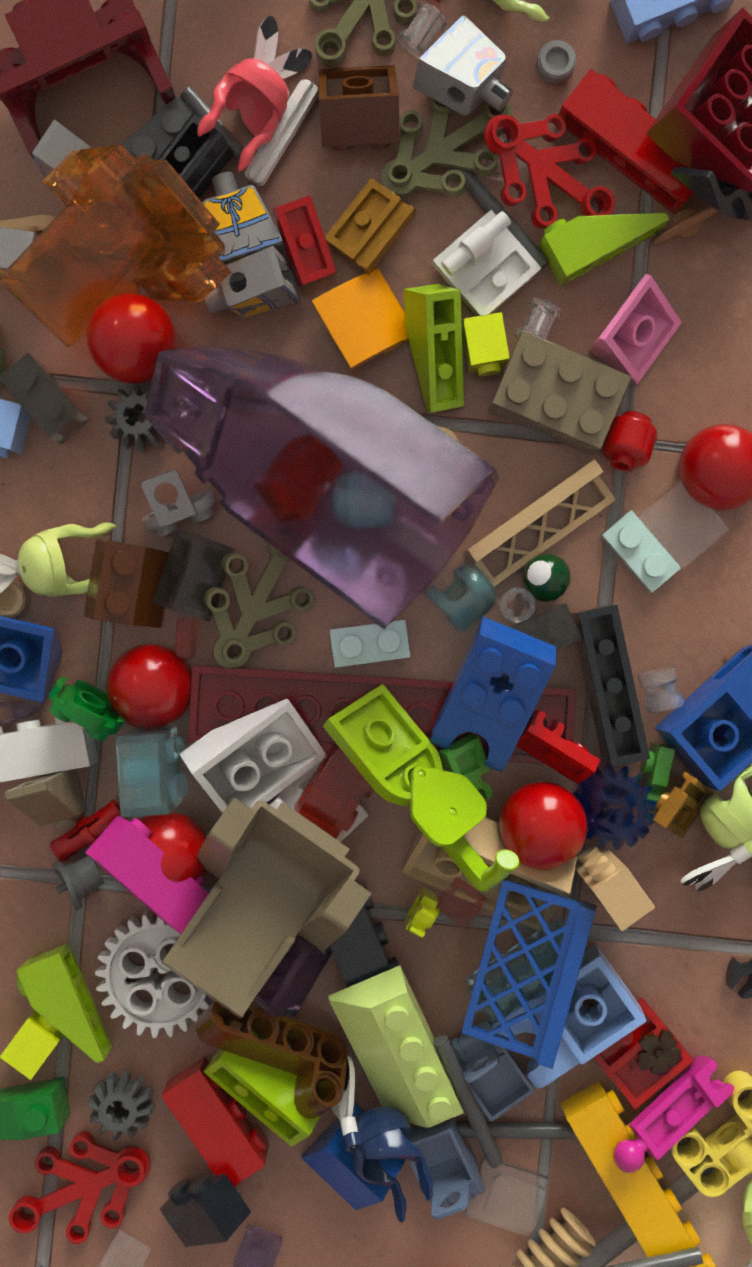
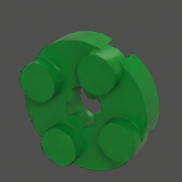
M61 677L56 681L49 693V698L53 703L49 711L54 717L65 722H75L84 727L85 732L90 737L99 741H105L108 735H115L119 732L126 719L120 715L117 716L112 710L107 693L78 679L74 685L65 684L68 677Z

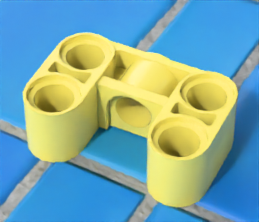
M733 1071L723 1081L724 1084L729 1083L734 1086L733 1093L727 1098V1101L737 1114L706 1138L702 1136L694 1125L681 1138L691 1137L688 1144L677 1146L678 1141L669 1149L675 1161L704 1196L710 1198L723 1195L743 1177L752 1173V1076L744 1071ZM751 1090L747 1098L738 1100L739 1095L743 1091ZM714 1167L710 1174L701 1176L705 1169Z

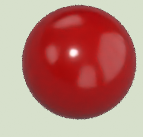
M122 293L112 296L95 309L88 322L86 340L89 353L97 367L112 379L129 384L144 383L162 374L172 361L176 348V332L173 322L165 309L147 296L136 293Z
M719 424L699 431L688 441L680 456L678 473L684 491L694 502L707 509L726 511L741 507L752 500L751 432L736 425Z
M157 644L135 646L125 651L113 663L106 682L107 698L115 714L126 719L125 723L144 730L164 728L177 721L187 710L190 704L192 674L184 659L175 651Z
M533 782L518 788L504 803L499 816V834L506 850L514 852L521 864L536 870H553L568 864L578 855L586 839L587 819L581 803L569 790L551 782Z
M159 810L139 819L140 822L152 831L148 839L164 852L161 859V869L167 879L174 882H182L189 877L195 881L200 876L203 877L206 869H204L196 856L206 839V834L193 818L179 811Z

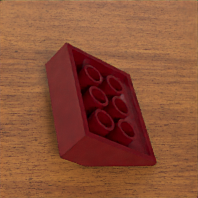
M742 7L711 37L646 134L674 161L693 169L712 171L716 179L752 193V16Z

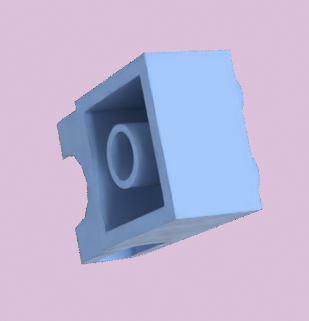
M597 944L584 952L553 1069L537 1064L538 1060L531 1058L528 1062L527 1078L536 1088H543L579 1063L583 1065L647 1022L640 1004ZM553 974L546 978L549 984L551 983ZM540 982L525 992L524 996L530 1007L533 1008L546 1001L547 992ZM518 998L501 1009L507 1021L525 1012ZM586 999H595L596 1005L589 1008L587 1003L582 1006V1002ZM543 1010L535 1014L539 1024ZM496 1014L491 1022L492 1028L501 1025ZM529 1017L510 1027L514 1035L523 1032L537 1035ZM504 1030L497 1033L507 1037Z

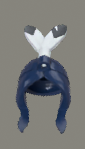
M348 1056L343 1097L339 1104L332 1108V1111L340 1120L346 1151L351 1152V1158L353 1159L357 1175L365 1182L390 1187L394 1197L396 1216L400 1222H404L407 1202L400 1183L395 1177L383 1170L378 1159L402 1158L416 1163L419 1185L428 1201L433 1197V1182L427 1170L425 1157L417 1146L407 1139L412 1131L410 1122L404 1113L396 1107L379 1106L363 1112L357 1119L352 1116L355 1068L352 1058Z

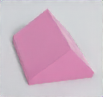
M645 274L589 350L613 369L632 376L630 381L635 384L640 382L682 324L680 318L651 275Z

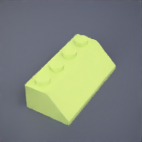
M401 965L328 996L329 1002L381 1106L396 1107L404 1113L411 1124L430 1128L464 1113L459 1098L433 1044L435 1038Z

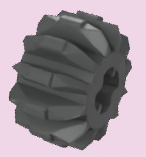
M134 384L131 389V396L123 389H118V396L122 401L119 404L112 400L108 401L107 405L116 411L115 414L105 416L106 423L115 425L109 434L114 439L122 437L121 446L129 449L135 442L136 449L144 452L146 440L154 447H158L160 442L155 435L159 432L164 436H168L170 433L169 429L161 425V423L169 422L173 419L170 412L162 411L166 408L168 402L164 397L156 399L157 391L152 387H149L143 393L141 387L138 384ZM134 413L137 415L144 414L146 420L144 423H135L132 420V416Z
M129 1069L124 1070L121 1078L112 1071L107 1075L106 1081L101 1080L96 1083L93 1088L95 1094L91 1095L88 1100V1107L94 1110L90 1115V1122L102 1123L99 1128V1135L104 1134L109 1129L112 1131L114 1141L120 1138L122 1131L131 1139L136 1135L137 1128H146L150 1120L148 1115L153 1113L155 1102L149 1100L153 1094V1087H141L144 1081L143 1075L133 1080L131 1079Z

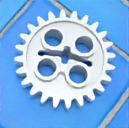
M146 911L143 914L142 923L135 916H132L127 921L129 930L120 924L114 931L117 938L110 936L104 943L109 950L102 951L97 958L106 964L99 966L95 971V975L105 978L99 983L96 990L101 992L108 991V995L101 1004L102 1006L114 1004L116 1008L110 1017L114 1019L121 1014L125 1016L122 1027L124 1029L133 1022L136 1023L137 1035L139 1036L143 1033L145 1027H151L153 1038L157 1037L161 1028H165L167 1035L172 1037L176 1024L186 1032L190 1026L189 1018L196 1022L202 1014L201 1009L207 1010L213 1002L202 991L162 964L163 959L167 955L165 945L175 944L181 934L168 926L159 917H157V920H154L150 911ZM128 953H140L145 960V964L142 966L132 964L128 958ZM154 968H157L159 973H167L164 979H161L158 973L151 974ZM127 977L140 978L136 982L129 983L126 981ZM177 981L185 982L190 987L191 993L186 995L179 994L175 991L173 983ZM142 989L148 991L152 995L153 1001L148 1003L141 1001L137 997L136 991Z

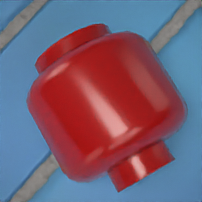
M626 411L622 415L614 417L602 445V453L605 458L611 461L610 465L616 470L630 472L633 468L643 467L651 459L658 431L647 415L636 411Z

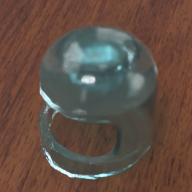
M385 468L378 469L377 471L348 472L340 475L334 482L331 491V507L336 521L342 526L351 529L389 528L396 502V482L391 470Z
M461 565L453 569L454 581L444 591L440 592L434 585H431L422 592L427 599L431 600L438 607L447 620L461 634L485 616L496 602V593L491 581L481 570L472 565Z

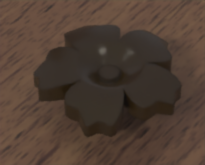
M662 1029L658 1037L654 1033L649 1035L642 1034V1038L638 1040V1043L644 1050L638 1051V1057L635 1062L641 1070L649 1069L652 1074L662 1076L669 1072V1065L675 1066L681 1058V1049L676 1046L677 1042L670 1030Z

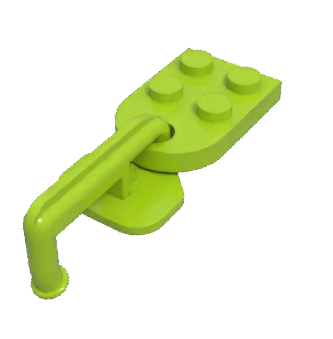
M383 684L325 722L323 725L324 729L373 790L390 803L410 806L412 821L432 844L442 847L476 889L487 892L518 868L519 858L510 850L497 852L495 863L488 867L463 835L480 823L486 816L487 806L484 798L467 777L442 769V762L436 748Z

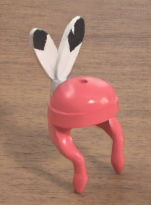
M267 16L258 28L254 59L247 58L239 64H235L214 88L212 108L201 119L197 129L199 137L210 132L216 126L224 107L230 110H240L244 124L255 137L242 150L238 171L246 169L251 164L256 150L263 144L269 143L273 138L275 129L288 107L289 90L283 79L306 68L312 59V53L307 49H295L275 58L279 31L273 16Z

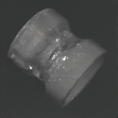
M675 666L654 669L638 674L640 686L645 689L647 695L644 700L647 713L666 711L685 704L682 692L677 690L675 682L678 679Z

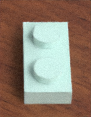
M632 510L624 514L600 535L603 541L648 593H653L681 569L678 563Z
M406 620L330 630L335 668L410 658Z

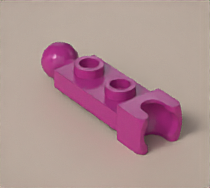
M707 1056L695 1057L694 1061L680 1072L682 1075L628 1125L636 1138L634 1140H622L614 1148L613 1158L620 1170L626 1173H634L640 1170L644 1164V1153L646 1151L650 1157L659 1160L713 1107L718 1108L733 1093L734 1086L732 1084H724L716 1079L710 1082V1076L717 1068V1063Z

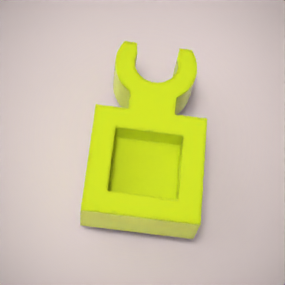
M422 887L404 918L405 929L418 937H424L426 928H431L439 914L440 909L436 907L438 901L435 893Z

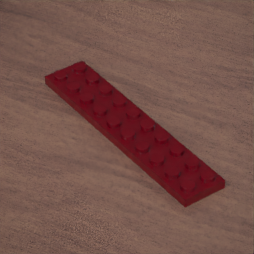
M193 665L188 743H195L211 730L288 699L324 751L343 752L324 729L323 725L330 717L382 684L430 741L434 724L453 681L250 668L226 669L218 666ZM545 687L525 729L529 726L532 718L540 711L546 713L543 719L544 727L551 731L559 722L563 723L565 729L561 737L573 742L576 689ZM465 732L459 734L451 743L453 744L463 737L473 734L479 737L486 760L488 758V743L478 733ZM433 745L440 756L439 751L443 748ZM515 747L508 761L544 764L518 747Z

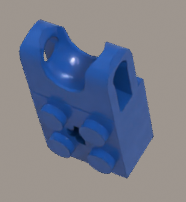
M483 616L436 719L430 742L443 749H448L459 734L465 732L478 733L488 743V758L485 765L496 771L503 772L556 666V646Z
M752 644L745 646L654 728L669 747L675 749V754L697 780L717 791H721L752 763Z

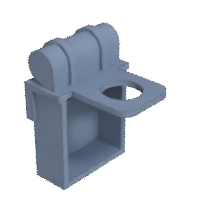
M487 1018L479 1024H474V1026L488 1031L493 1029ZM465 1034L451 1040L452 1048L464 1072L465 1081L470 1085L477 1103L491 1122L535 1092L534 1086L511 1053V1050Z
M453 1118L430 1128L420 1127L411 1131L407 1139L417 1146L425 1157L427 1170L432 1178L433 1197L430 1199L433 1219L438 1220L465 1210L469 1205L470 1199L475 1198V1195L485 1192L483 1179L478 1173V1163L470 1146H466ZM408 1160L419 1182L416 1163Z

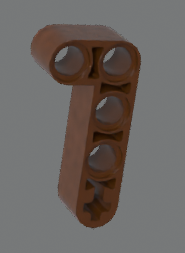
M217 1002L212 1004L198 1017L196 1032L203 1043L297 1075L294 1104L297 1111L305 1118H317L338 1105L342 1100L348 1052L345 1042L339 1036L253 1005L249 1006L241 1019ZM252 1029L257 1033L258 1038L253 1034Z

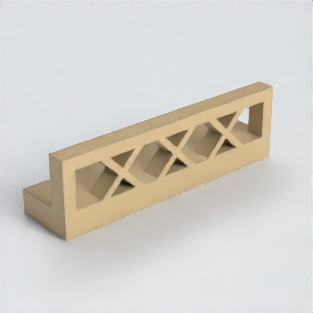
M595 459L465 551L490 588L495 587L527 564L532 558L540 555L616 500L599 475L604 471ZM591 481L603 500L593 507L577 505L579 489ZM572 495L571 504L562 502ZM554 507L570 509L567 526L562 529L545 527L548 511ZM576 510L585 512L574 520ZM541 517L540 526L531 525L532 522ZM523 529L539 531L537 546L530 552L514 549L517 533ZM544 532L554 534L543 542ZM511 538L509 548L499 547ZM492 551L508 553L506 569L493 577L481 559ZM513 554L523 555L522 558L512 564Z

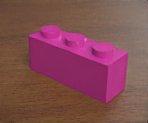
M117 816L85 853L163 922L182 934L209 894L202 888L206 881L201 876L197 881L191 877L182 882H174L167 879L161 869V859L164 852L148 839L152 831L135 817L129 822Z

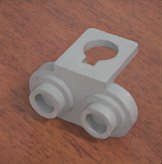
M177 469L144 480L141 484L153 511L143 517L142 522L147 530L156 531L157 536H164L179 528L177 521L191 517L192 522L197 523L214 515L212 508L217 500L213 491H204L189 496ZM161 483L172 484L178 492V498L175 503L169 505L161 503L155 495L156 487Z

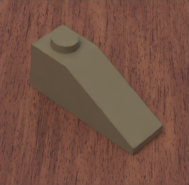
M77 769L39 775L4 792L8 802L40 826L53 823L54 829L75 824L77 823L76 817L87 810Z

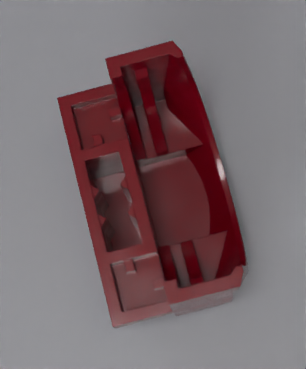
M23 0L13 7V11L4 14L19 47H7L0 50V100L7 107L33 159L32 152L41 140L35 118V104L39 88L41 87L44 92L114 59L115 56L112 51L123 53L138 62L150 75L166 105L176 97L151 42L146 25L139 10L137 11L133 0H107L102 4L101 9L95 12L89 0Z

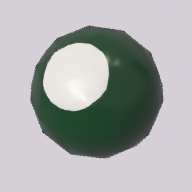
M553 554L535 556L527 562L523 570V584L526 592L531 597L542 602L558 599L565 593L571 582L569 566L562 558Z

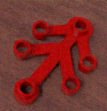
M551 114L545 120L520 124L513 116L497 115L485 126L484 142L493 154L499 156L505 184L500 191V197L505 205L514 207L522 202L527 194L525 184L519 179L517 157L527 164L536 206L532 211L531 220L538 229H546L556 222L558 217L557 209L551 201L548 181L579 203L584 216L610 215L615 207V198L608 188L597 186L589 190L556 165L571 161L577 165H585L590 162L597 152L596 144L592 139L584 137L573 144L536 150L525 140L542 137L547 142L557 141L566 131V122L562 116ZM548 123L556 125L557 134L550 132ZM497 131H501L506 135V143L499 140ZM579 146L587 149V157L579 153ZM509 187H514L518 191V199H514L509 195ZM590 200L598 204V212L591 208ZM540 210H545L548 213V222L540 218Z
M87 1131L78 1132L69 1145L70 1154L76 1159L90 1158L108 1166L96 1172L62 1159L59 1151L54 1147L48 1146L43 1148L34 1162L36 1170L40 1174H53L73 1183L40 1198L24 1196L18 1199L9 1213L10 1226L18 1233H30L38 1226L43 1214L82 1198L76 1216L70 1220L66 1228V1237L71 1243H83L91 1231L90 1219L102 1188L117 1182L112 1199L105 1204L100 1219L107 1228L118 1227L126 1214L125 1203L131 1187L141 1184L150 1172L151 1161L149 1155L137 1146H127L118 1152L95 1143L91 1133ZM84 1141L88 1145V1149H79L76 1142ZM42 1157H50L53 1160V1164L46 1165L42 1161ZM132 1160L136 1162L138 1168L132 1169L128 1167L126 1161ZM23 1207L30 1208L34 1214L25 1213ZM115 1210L118 1212L119 1217L112 1218L108 1215L107 1211ZM80 1225L83 1227L84 1233L75 1232L73 1226Z

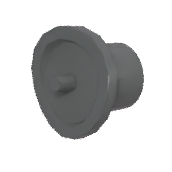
M89 856L72 864L68 863L65 866L59 860L52 863L55 873L63 883L57 886L56 890L58 894L68 890L76 911L83 907L81 899L105 884L96 864Z

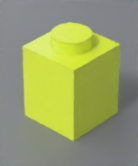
M502 312L463 319L462 340L468 373L478 372L480 377L500 373L501 367H506L510 359Z
M35 1010L3 1051L0 1058L31 1080L64 1035Z

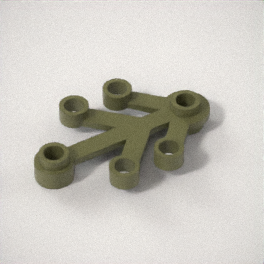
M309 0V4L314 12L325 13L331 8L332 3L347 0H325L322 3ZM353 0L335 29H325L317 35L315 39V52L319 62L325 66L334 67L344 60L346 56V42L369 7L374 27L372 37L373 50L380 56L390 55L395 49V34L389 27L384 0ZM395 0L394 17L396 21L401 24L413 22L417 12L416 1ZM407 5L412 11L403 14L399 11V8ZM381 37H386L391 42L386 46H382L377 40ZM332 47L338 52L333 56H328L324 51Z
M432 99V111L434 114L426 151L413 158L415 140L423 131L422 116L414 110L404 112L399 120L402 135L397 158L389 161L384 166L381 172L382 185L400 198L411 195L415 189L444 193L449 198L460 197L465 191V177L459 170H449L443 176L424 172L435 165L474 171L482 177L493 175L497 170L498 157L488 148H483L476 154L459 152L457 150L484 133L487 123L497 116L491 113V111L496 109L485 103L482 107V114L445 137L449 116L453 114L454 110L447 106L440 107L437 105L438 101ZM507 103L502 110V114L512 116V107ZM410 121L418 124L414 128L405 127V124ZM497 131V135L503 134V132ZM483 159H489L493 163L490 166H482L479 162ZM397 173L407 174L403 179L393 177ZM451 180H456L460 182V185L456 188H451L447 186V183Z
M284 530L276 531L268 538L267 551L271 557L252 594L245 574L248 570L247 559L235 552L229 553L223 558L222 568L229 575L241 614L234 628L227 612L230 604L229 594L219 587H213L204 595L205 605L212 612L219 634L213 643V657L219 665L226 669L243 666L248 661L251 651L276 642L281 645H287L296 637L295 627L285 620L276 621L271 629L249 635L255 622L294 608L299 611H305L313 604V594L302 586L294 587L288 594L267 601L286 562L293 561L300 553L299 539L290 532ZM285 541H290V552L287 554H282V543ZM239 558L241 561L240 568L235 572H231L229 563L231 560ZM304 592L306 595L304 603L297 605L295 602L296 596ZM221 593L223 596L222 603L218 606H212V596ZM287 626V636L280 639L278 637L279 629ZM231 645H238V653L235 656L229 657L227 649Z

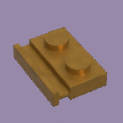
M371 177L326 234L327 245L370 275L417 215L415 207L404 203L399 196Z
M686 772L682 775L686 781L681 789L674 787L671 793L666 792L661 796L655 806L657 814L653 818L654 821L682 839L700 814L701 805L699 803L705 795L709 797L713 794L699 780Z

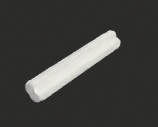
M305 79L298 83L287 102L288 107L275 129L272 140L260 146L251 164L246 169L245 177L257 186L265 185L319 96V88L310 80Z

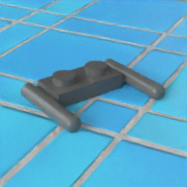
M192 87L186 88L178 99L175 97L121 144L117 152L111 153L106 158L111 162L113 173L159 225H163L169 220V213L142 182L148 181L144 175L178 131H182L183 125L192 113L203 118L210 112L211 109ZM218 119L214 128L224 136L227 144L234 153L232 159H240V154L244 148Z

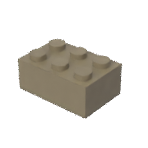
M523 330L488 411L593 455L601 449L632 376Z

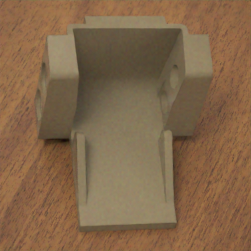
M234 797L207 835L196 856L204 869L219 878V881L163 959L162 964L241 1019L294 943L297 934L324 951L347 931L372 893L355 882L360 870L354 863L345 858L350 849L283 802H281L276 810L262 800L257 801L252 809H250Z

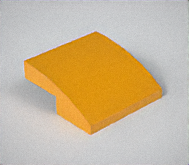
M379 268L373 270L370 275L367 273L362 274L312 300L314 309L351 371L381 353L385 355L409 341L405 328V313Z

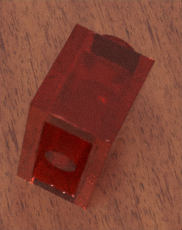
M317 429L290 439L253 487L280 523L297 518L301 521L316 512L318 501L334 487V479L344 466Z
M334 741L295 803L294 809L320 829L337 839L342 830L347 832L353 825L358 811L355 809L363 797L369 798L374 790Z

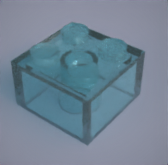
M164 727L155 730L135 729L115 737L121 817L170 814L182 802V797L187 796L186 775L180 774L179 759H182L180 753L185 750L184 739L182 735L177 736V727Z

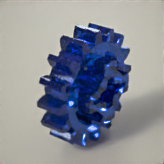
M609 765L603 768V772L597 767L595 773L579 784L581 788L576 789L572 793L581 803L586 815L587 828L589 829L586 838L590 839L594 835L598 836L599 847L603 848L608 841H612L615 850H619L624 845V841L629 847H632L638 842V837L643 839L650 832L647 826H651L655 822L653 820L655 815L649 813V811L655 808L657 801L647 799V795L652 791V787L645 786L642 788L639 785L642 779L640 773L633 778L629 777L628 766L622 767L618 773L615 772L614 767ZM591 796L595 800L593 808L591 807ZM621 803H624V805H622L619 809L609 808L607 810H603L607 805L611 806L615 804L619 805ZM636 805L637 818L634 823L633 820L635 819V816L633 815L632 811L633 807Z

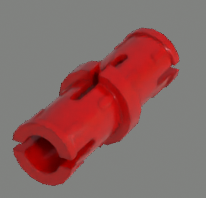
M112 799L110 803L91 816H83L78 819L76 826L50 842V848L56 858L61 862H66L68 858L87 845H92L117 816L127 820L128 817L122 805L117 800Z

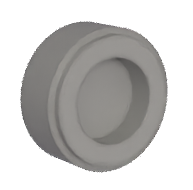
M553 40L546 43L541 48L536 62V69L540 78L546 83L553 85L566 82L571 77L576 65L575 51L565 41Z

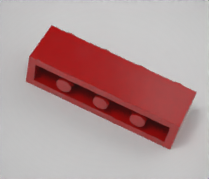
M590 69L560 109L559 115L566 122V130L577 139L584 137L592 139L596 144V154L676 215L693 192L672 176L670 172L676 166L690 167L674 161L646 134L655 118L647 113L646 107L639 100L628 98L617 89L616 84L611 78Z

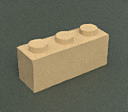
M604 844L599 847L596 845L590 846L578 855V862H576L575 866L576 872L621 931H624L656 908L629 869Z

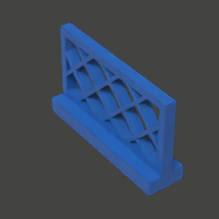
M504 879L497 899L462 1034L538 1060L537 1064L553 1069L597 905L583 900L581 902ZM509 890L525 895L532 910L513 919L505 905ZM534 898L545 901V903L537 906ZM553 904L570 909L567 924L554 931H551L541 913L542 910ZM504 914L508 923L500 926L502 915ZM535 914L547 935L527 944L516 924ZM511 927L522 948L503 957L495 943L497 934ZM564 932L560 946L555 936ZM550 940L558 954L557 961L541 970L531 949ZM493 952L498 961L489 965ZM525 953L536 973L517 983L506 962ZM501 966L511 986L492 995L485 982L486 974ZM554 971L551 983L549 984L545 975ZM540 979L547 992V998L545 1002L531 1008L520 988ZM483 990L487 999L479 1003ZM515 992L525 1012L507 1021L496 1001ZM490 1004L501 1025L489 1031L474 1026L473 1022L476 1011ZM543 1010L539 1024L535 1014ZM529 1017L537 1032L534 1046L517 1041L510 1027ZM504 1030L507 1037L497 1033Z

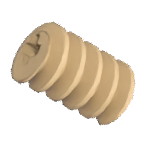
M563 1207L560 1212L565 1222L561 1224L554 1218H551L549 1222L554 1233L550 1234L541 1228L538 1233L543 1243L539 1245L530 1238L527 1243L532 1254L528 1255L519 1249L516 1254L521 1264L519 1266L513 1264L512 1267H578L581 1263L579 1255L588 1258L592 1253L590 1244L596 1246V1243L584 1224Z

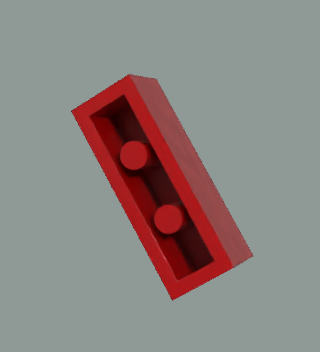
M204 1056L168 1080L161 1097L215 1175L225 1173L233 1186H236L265 1166L269 1144L263 1131L259 1127L254 1128L246 1117V1108L203 1072L209 1064V1061Z

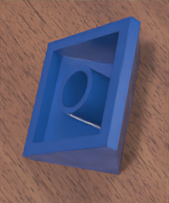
M0 616V693L38 702L46 700L63 652L55 628Z
M354 1102L352 1116L357 1119L365 1111ZM338 1118L301 1156V1159L355 1210L382 1202L390 1189L387 1186H378L365 1182L357 1175L353 1159L351 1158V1152L346 1151ZM390 1158L378 1159L386 1173L396 1178L406 1159Z

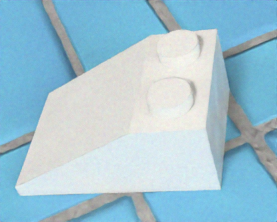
M288 699L211 730L180 753L181 758L192 775L222 813L234 797L250 809L259 800L267 803L328 757Z

